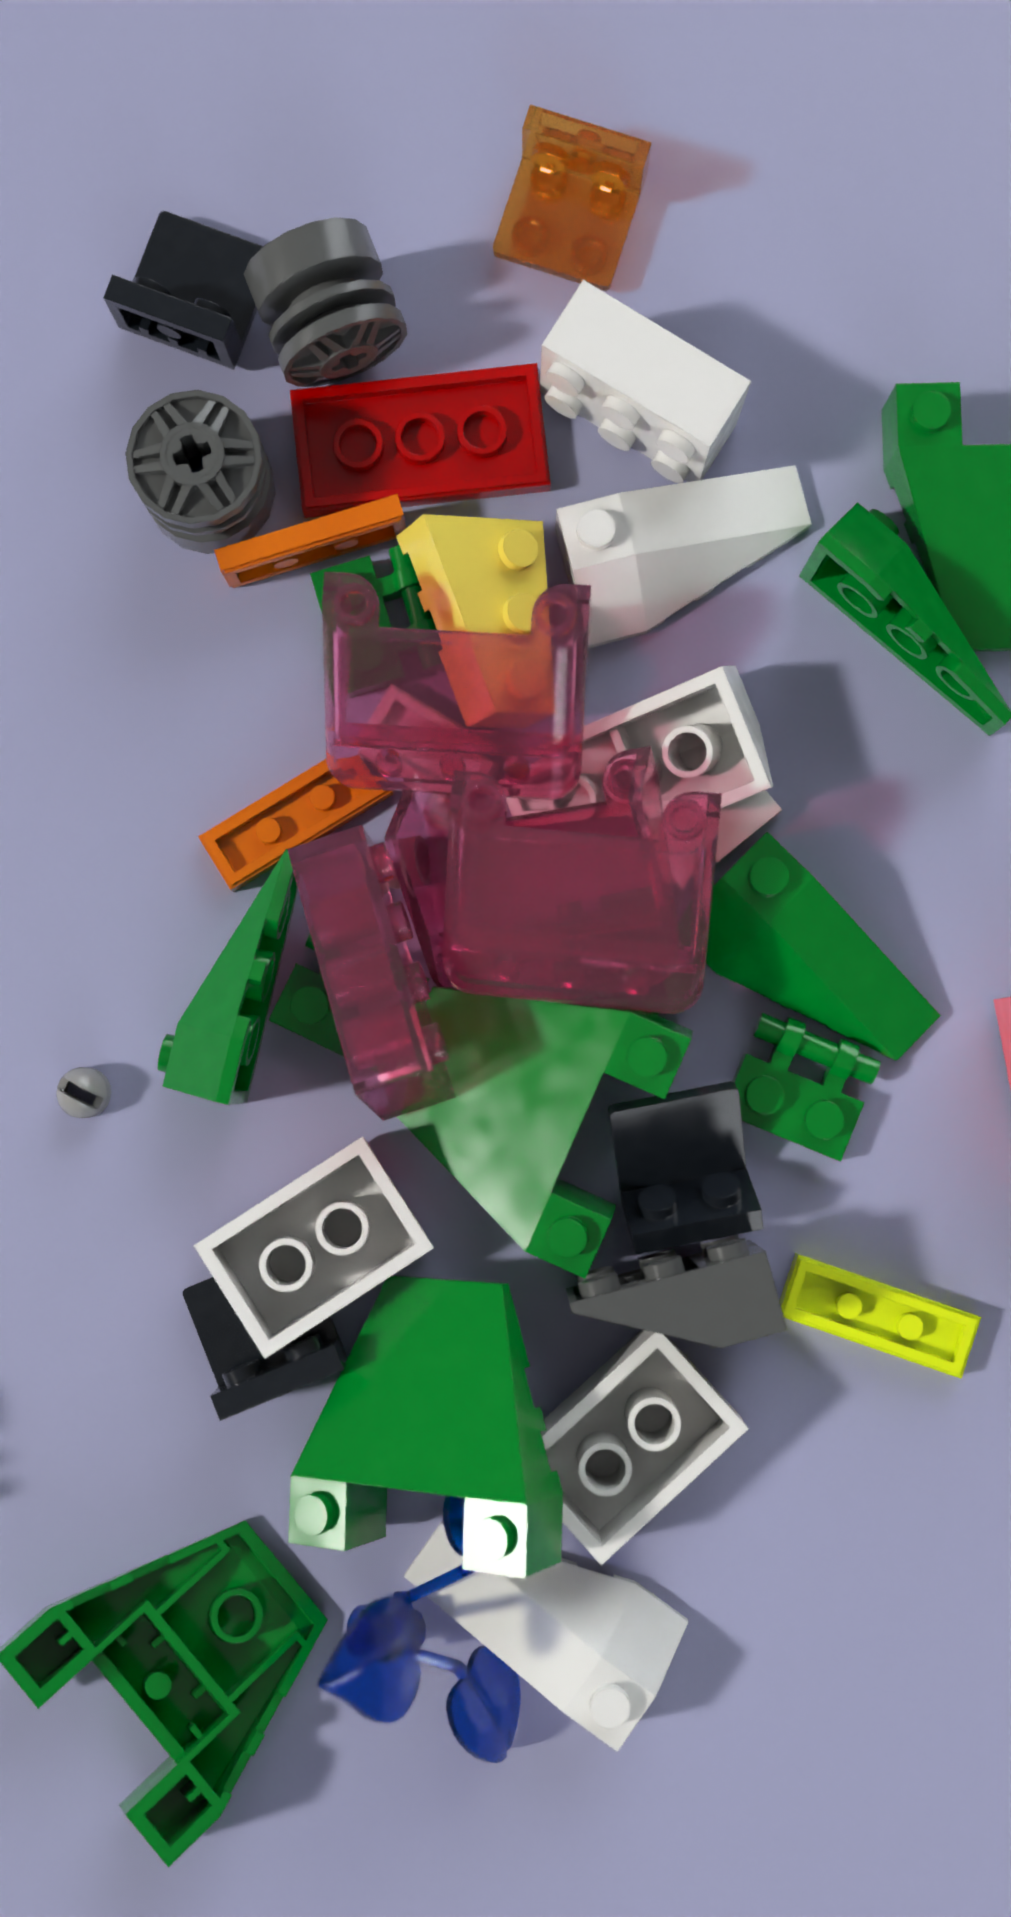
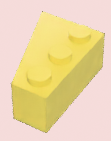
M432 514L421 515L399 533L396 538L402 554H409L422 590L418 593L424 612L430 611L443 645L439 652L466 724L469 726H526L556 712L543 521Z

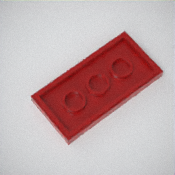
M537 363L290 390L302 512L305 518L330 515L398 494L401 507L551 491Z

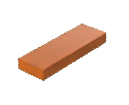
M398 494L218 548L214 551L225 580L230 587L236 588L396 539V536L406 529V523Z
M359 738L198 837L230 890L235 892L273 869L286 849L297 852L304 850L394 794Z

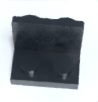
M162 211L158 215L133 282L112 274L103 299L119 328L234 370L257 313V307L247 285L244 272L249 260L263 246L173 213Z
M729 1081L667 1093L665 1100L658 1096H652L609 1106L608 1114L621 1204L635 1254L763 1229L762 1209L746 1168L740 1096L735 1082Z
M214 1277L189 1286L183 1291L187 1308L218 1384V1388L210 1397L220 1421L345 1369L348 1357L331 1316L272 1355L264 1358Z

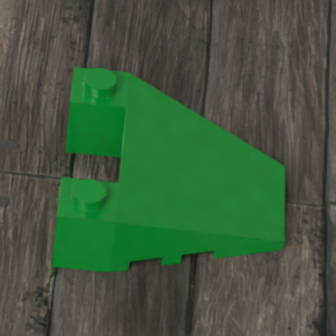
M960 382L896 383L881 410L883 470L890 489H895L906 518L904 526L911 544L915 543L927 577L973 651H1011V444L963 445Z
M433 986L383 1103L525 1252L586 1279L612 1220L616 1204L558 1179L603 1074L606 1073L665 1100L690 1044L693 1031L636 1005L596 1003L566 998H543L515 995L514 993Z
M392 1275L385 1280L348 1356L345 1369L341 1371L291 1474L288 1543L347 1551L386 1537L387 1488L465 1498L463 1569L526 1578L561 1562L563 1491L557 1470L551 1472L541 1435V1431L547 1429L541 1407L534 1408L524 1369L530 1367L508 1283Z
M243 1520L46 1606L0 1647V1663L39 1709L89 1662H92L148 1729L169 1757L129 1794L119 1806L169 1868L222 1815L232 1797L231 1792L250 1757L256 1753L265 1736L263 1734L281 1700L287 1696L328 1619L250 1525Z

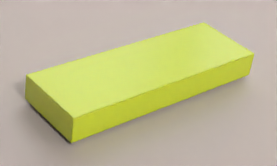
M798 1253L794 1255L779 1300L783 1316L786 1319L962 1379L981 1320L980 1316Z

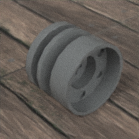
M335 217L313 221L289 230L264 245L249 260L244 272L247 285L262 322L272 326L268 336L275 354L279 355L278 361L285 380L297 387H318L340 382L363 373L389 357L401 346L407 336L406 323L401 311L395 307L393 291L389 285L380 281L383 275L382 265L367 227L356 219Z
M201 390L171 393L152 404L132 427L125 452L129 481L164 535L184 549L205 554L215 553V549L256 536L270 517L276 492L272 467L264 452L260 437L245 411L222 395ZM196 456H203L202 464L204 469L199 472H192L191 459Z

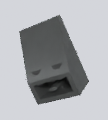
M738 1234L700 1242L701 1253L682 1258L681 1255L676 1254L675 1249L643 1256L638 1259L640 1269L618 1275L614 1271L613 1266L589 1270L586 1279L576 1275L577 1286L566 1288L573 1314L720 1348L787 1331L766 1251L751 1240L739 1239Z

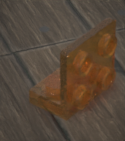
M530 104L522 127V159L493 243L494 256L581 284L582 280H585L602 291H608L611 287L645 185L652 142Z

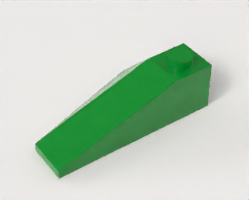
M857 502L819 540L799 577L987 735H992L1011 719V710L908 544L898 536L899 530L895 523L884 513L876 509L868 511Z
M768 832L673 926L675 935L715 974L769 998L770 1001L787 1009L794 1010L894 1061H897L941 1016L816 878Z
M288 849L284 851L177 1023L175 1035L166 1034L161 1045L157 1065L158 1071L165 1072L162 1087L226 1105L247 1103L305 863V858L299 852Z

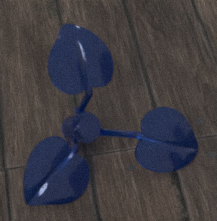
M445 1496L443 1524L446 1536L454 1551L463 1556L465 1498ZM463 1563L408 1591H396L393 1597H382L370 1604L357 1606L349 1616L347 1631L336 1646L317 1683L321 1690L344 1701L364 1718L375 1723H392L401 1719L409 1711L417 1695L421 1678L419 1662L448 1670L459 1679L451 1688L446 1700V1713L450 1728L456 1740L466 1752L478 1760L487 1763H499L506 1759L507 1751L511 1748L515 1737L521 1704L518 1674L485 1645L474 1649L469 1657L467 1666L460 1660L420 1649L426 1636V1624L422 1614L412 1607V1603L475 1572L474 1570L463 1569Z

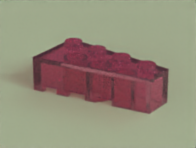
M359 825L287 849L355 1095L382 1121L456 1098L445 1064L446 1061H449L446 1043L438 1023L432 1024L425 1002L431 999L428 982L420 962L413 963L406 940L413 939L411 924L402 901L394 903L387 882L396 879V874L385 843L374 844L364 827Z

